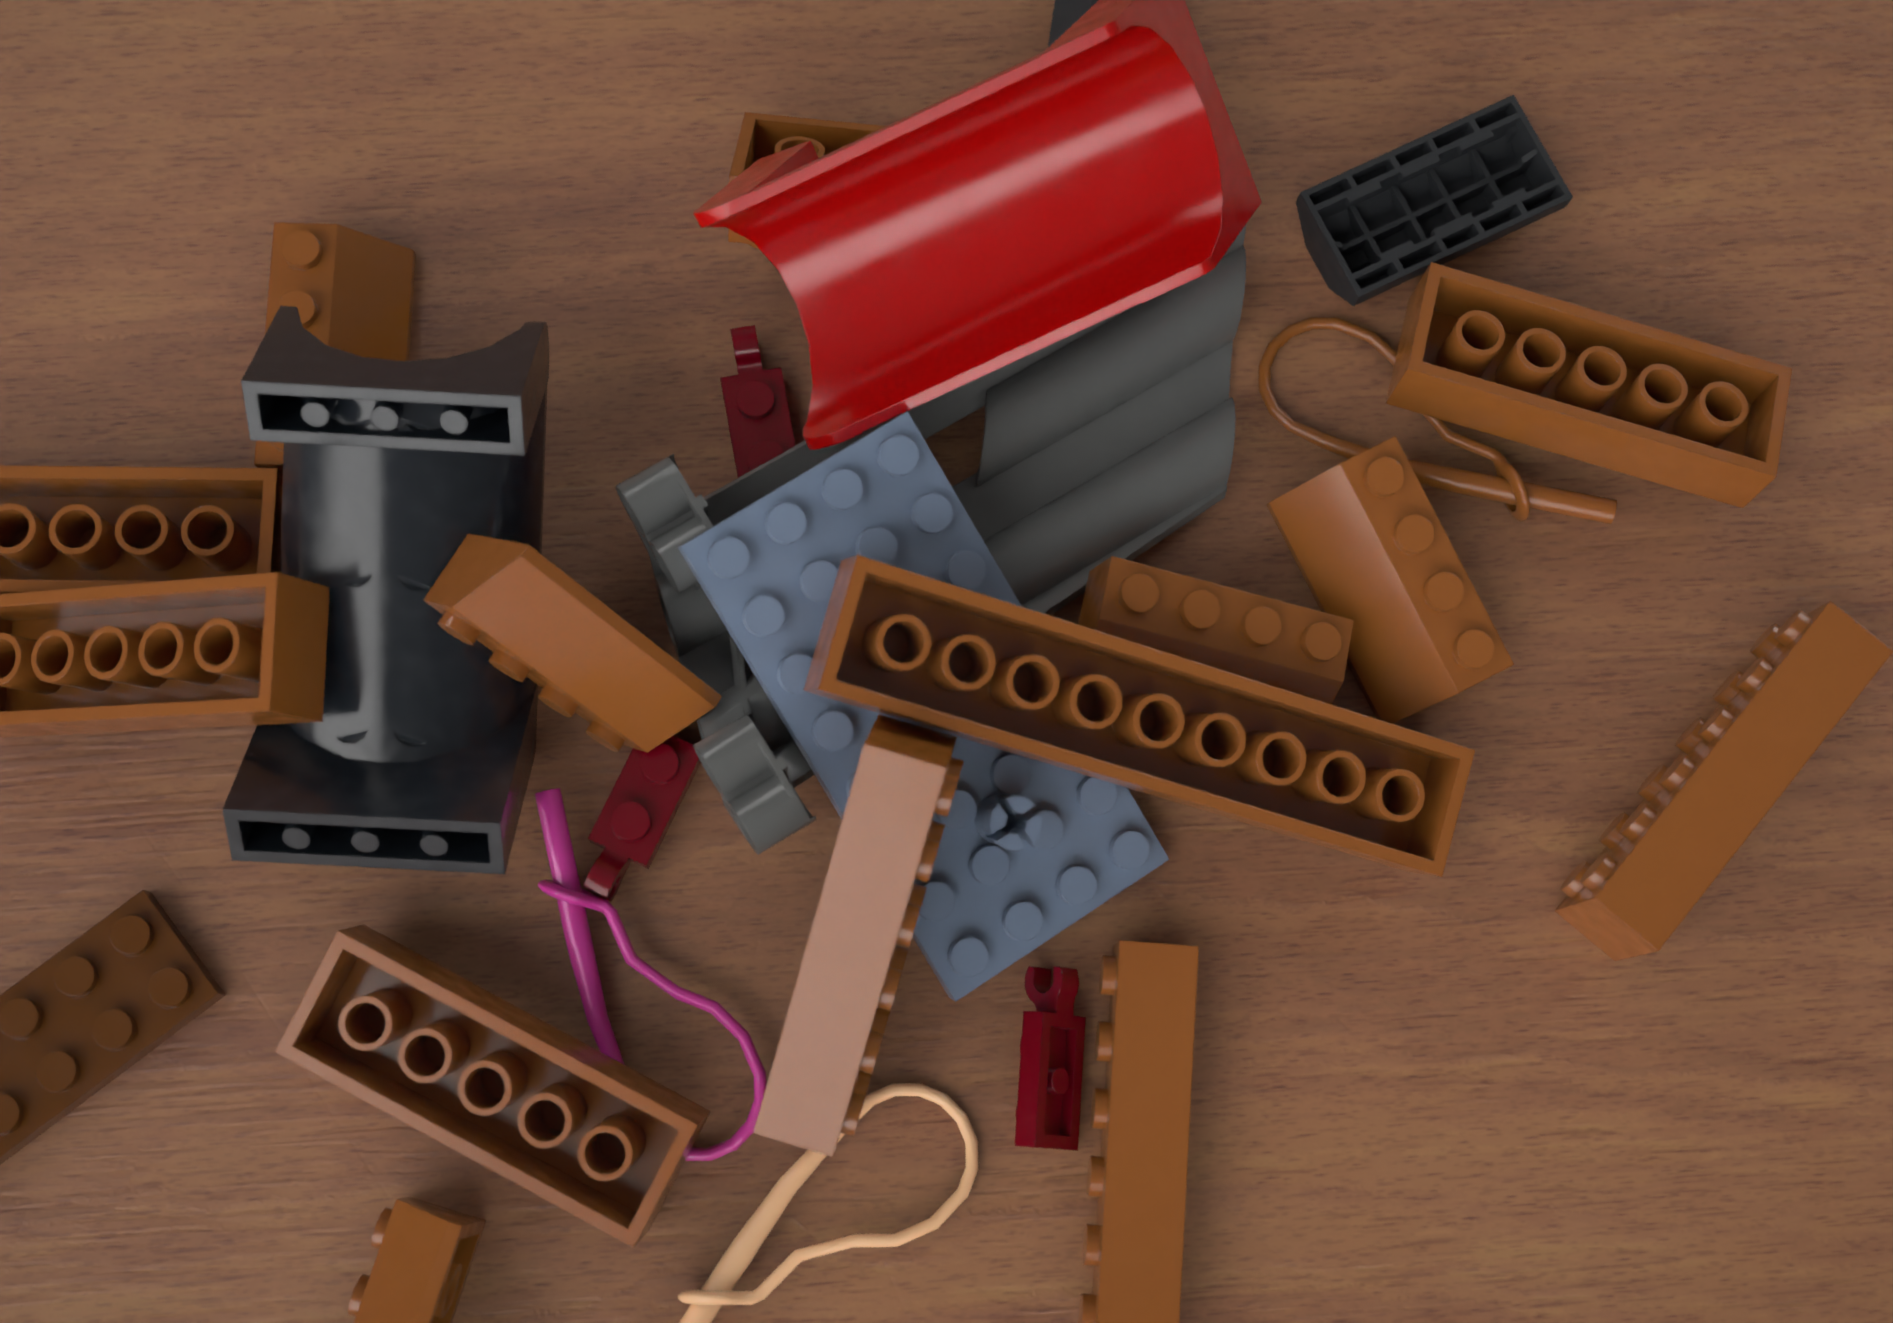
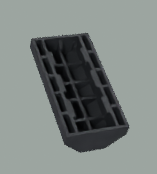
M1512 95L1300 192L1296 206L1306 248L1326 285L1331 291L1352 306H1355L1424 274L1431 262L1443 265L1565 208L1573 196L1517 99Z

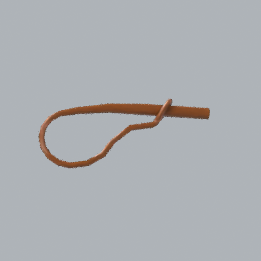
M1310 317L1287 326L1268 343L1258 366L1259 392L1269 414L1287 431L1322 449L1350 459L1370 448L1328 435L1294 421L1279 407L1271 390L1270 368L1276 354L1292 337L1312 329L1337 330L1368 342L1393 366L1397 352L1373 331L1340 318ZM1423 415L1445 442L1493 461L1497 476L1408 459L1420 484L1461 495L1504 503L1512 517L1520 522L1528 519L1531 508L1612 524L1617 509V500L1524 482L1516 468L1509 464L1505 456L1496 448L1451 431L1443 420Z

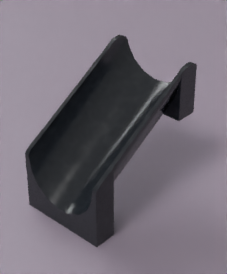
M279 307L241 380L250 440L284 442L280 573L330 587L323 722L257 725L222 809L232 861L487 874L506 873L535 758L538 685L528 677L523 682H519L498 670L488 661L494 652L478 640L473 645H468L446 632L438 625L443 615L423 601V599L468 534L529 544L542 555L547 384L549 379L547 322H525L519 330L489 347L456 356L398 361L361 357L327 346L303 328L297 307Z

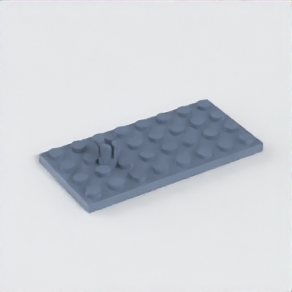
M908 411L678 547L841 819H843L864 742L880 714L803 691L841 560L860 555L1021 606ZM957 737L951 757L964 760L948 817L934 814L933 821L946 825L929 882L915 879V884L925 886L927 889L912 936L950 999L955 1002L1169 860L1128 788Z

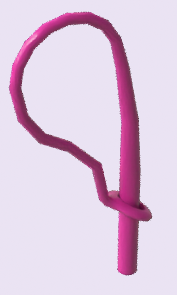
M557 788L535 793L552 880H540L538 887L545 894L557 899L571 965L587 1022L599 1051L624 1064L606 1010L586 908L602 912L605 915L626 964L673 998L711 1013L739 1041L754 1076V1102L747 1120L730 1139L709 1148H692L686 1161H712L737 1150L754 1132L767 1086V1073L749 1032L718 1002L677 986L636 955L617 909L608 900L581 888L561 789Z

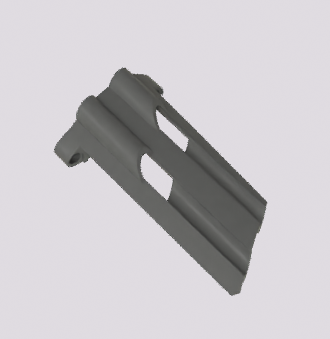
M1246 225L1217 266L1207 274L1145 303L1131 307L908 411L925 440L985 406L984 434L978 471L952 486L1022 607L1051 616L1085 593L1089 571L1111 556L1132 561L1225 498L1235 439V403L1233 397L1229 398L1233 340L1241 318L1245 291L1246 252L1244 239ZM894 418L863 431L861 434L842 443L818 450H809L806 441H803L705 497L702 494L695 497L676 465L674 454L615 486L618 496L649 554L662 611L680 664L722 696L714 709L696 720L701 741L694 744L693 747L702 766L721 794L729 815L758 855L816 821V816L813 817L795 790V787L812 777L814 773L678 547Z

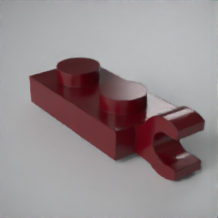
M755 325L730 329L738 375L720 377L738 478L796 446L782 369L779 367L763 370Z
M672 736L648 753L632 749L588 837L591 843L604 850L596 859L583 886L587 888V891L612 902L631 861L649 869L701 764L692 744Z
M1028 966L1024 982L1025 991L1028 998L1034 1003L1036 1011H1023L1018 1099L1015 1114V1146L1078 1151L1086 1017L1073 1016L1074 1001L1079 989V974L1077 969L1056 966L1053 970V984L1051 986V969Z

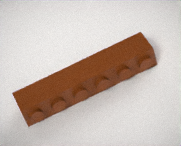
M1119 940L1113 945L1112 956L1102 955L1099 994L1110 995L1109 1021H1098L1095 1060L1106 1062L1105 1088H1094L1091 1107V1127L1102 1129L1101 1155H1090L1087 1173V1196L1098 1197L1096 1225H1085L1083 1239V1265L1094 1266L1092 1294L1081 1293L1079 1323H1179L1199 946Z

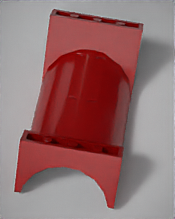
M1098 0L1044 52L821 158L818 157L811 140L760 158L694 211L693 214L700 228L726 227L752 241L776 267L797 305L809 344L813 384L808 419L803 428V437L809 450H818L851 439L878 424L1131 307L1145 303L1207 274L1217 266L1262 201L1185 0Z

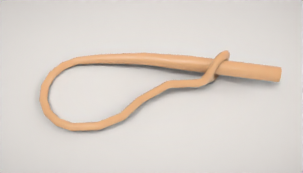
M892 1083L867 1094L859 1120L874 1105L895 1096H919L940 1105L957 1122L965 1141L966 1167L957 1190L930 1218L894 1234H853L796 1249L755 1290L732 1291L795 1193L827 1156L807 1150L780 1177L731 1242L700 1290H686L678 1294V1300L691 1304L679 1323H711L722 1305H753L764 1300L802 1261L855 1247H898L937 1230L969 1196L979 1170L978 1139L968 1115L946 1093L922 1083ZM840 1133L838 1142L842 1139V1137H843L845 1134Z

